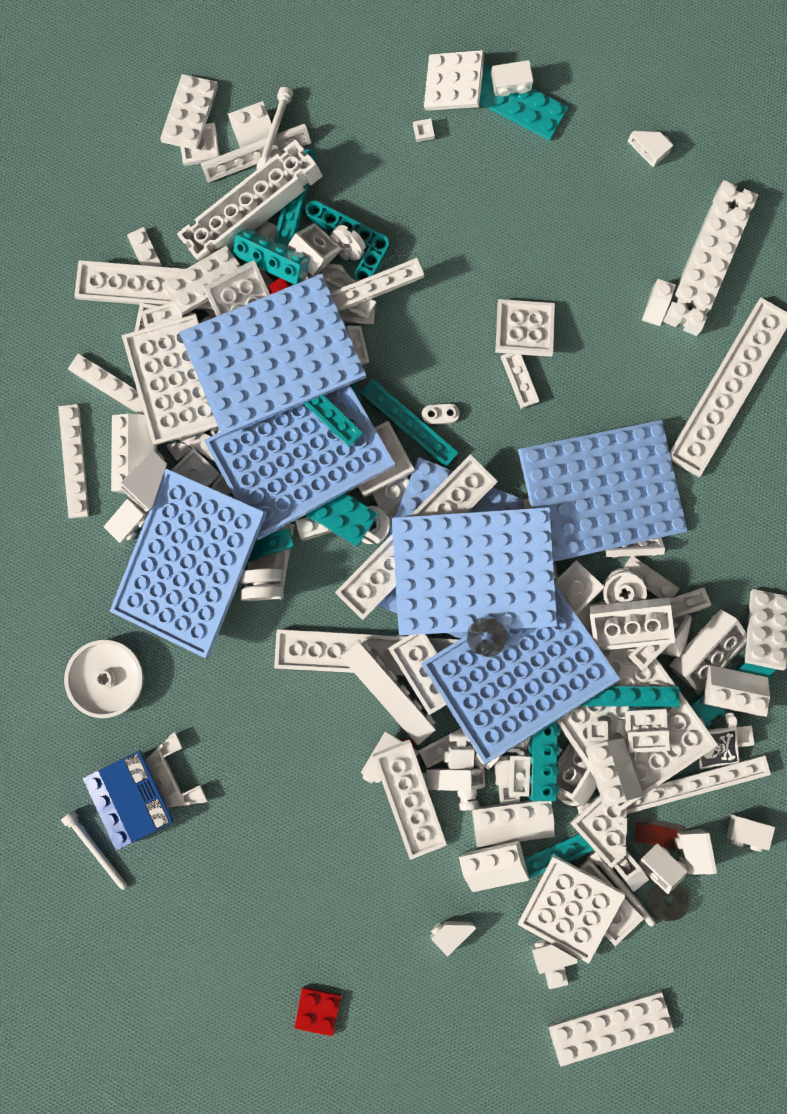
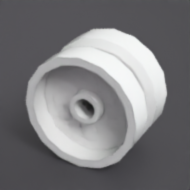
M264 568L243 571L240 583L253 586L241 589V600L260 601L284 598L283 587L271 585L283 580L282 570Z
M618 568L605 578L603 592L606 604L646 600L645 582L642 576L635 570ZM623 588H626V593L622 592Z

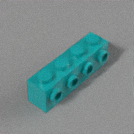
M245 229L235 236L234 256L246 262L253 260L256 262L257 267L294 285L306 280L310 259L303 256L302 253L290 250L287 246L278 244L269 237L261 236L252 229Z
M557 721L532 735L529 741L530 784L528 798L531 801H556V796L559 794V786L556 784V776L559 775V765L556 762L557 756L560 753L559 744H557L560 726L557 724Z

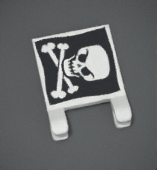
M733 713L725 714L727 727L708 730L718 746L699 758L700 769L739 763L736 732L737 719Z

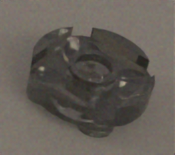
M495 617L478 618L469 626L467 642L474 653L483 655V657H492L503 650L507 640V632L504 625ZM487 632L488 634L491 633L493 637H490L492 640L487 642L486 639L482 640L481 636H484L483 633Z
M656 884L650 891L648 904L651 911L663 921L679 920L688 911V894L680 884L669 894ZM672 896L674 898L672 899L674 901L673 904L666 906L664 904L666 902L664 900L665 897Z

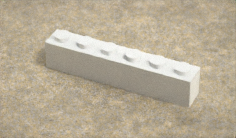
M360 639L357 640L341 654V658L415 743L419 745L436 730L435 720L431 715L423 713V707L416 699L413 701L409 697V690L404 685L400 686L396 682L398 679L391 670L387 671L383 667L385 663L378 655L375 657L370 652L372 648L366 641L361 642Z

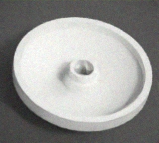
M111 640L93 641L78 649L69 660L64 677L65 690L72 704L82 713L95 718H110L126 712L139 698L144 682L143 668L136 654L124 644Z

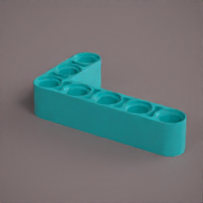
M318 201L309 202L306 206V214L311 223H315L330 233L337 226H349L352 228L351 233L355 231L360 236L367 235L369 237L367 240H363L366 246L364 249L366 253L355 271V282L360 281L358 278L362 275L370 277L377 274L389 252L388 238ZM313 210L319 211V213L316 215L310 214V212ZM330 218L336 220L334 223L326 222ZM382 243L385 245V247L379 249L376 247V245ZM370 259L377 261L374 265H369L367 262Z

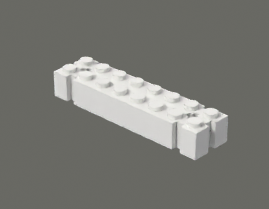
M296 140L284 148L285 153L282 156L276 154L194 219L197 222L195 225L190 227L188 224L177 233L198 262L225 246L229 250L233 248L237 233L245 229H257L305 191L304 185L307 183L312 185L322 177L317 164L305 153Z
M724 180L717 189L712 201L713 204L707 213L670 301L672 303L667 308L662 322L674 327L681 324L684 326L683 331L695 336L703 329L708 317L706 314L713 305L750 216L749 212L752 210L758 194L746 189L743 192H739L736 190V185Z

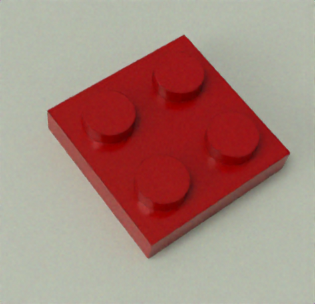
M302 987L294 1029L333 1037L341 995Z

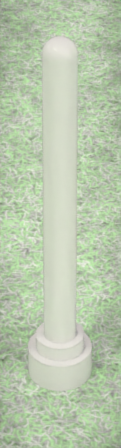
M281 87L277 95L279 104L262 153L261 161L263 163L269 160L285 107L291 102L293 97V91L288 87Z
M73 810L62 818L61 821L64 825L74 829L119 888L126 889L127 883L79 824L77 813Z
M595 850L591 851L587 858L602 868L617 888L625 893V897L648 925L654 926L656 923L654 918Z

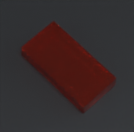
M637 821L634 841L650 845L658 844L664 848L674 849L677 830Z

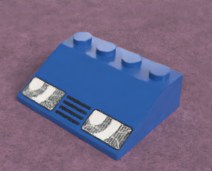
M141 750L83 778L116 850L174 822Z

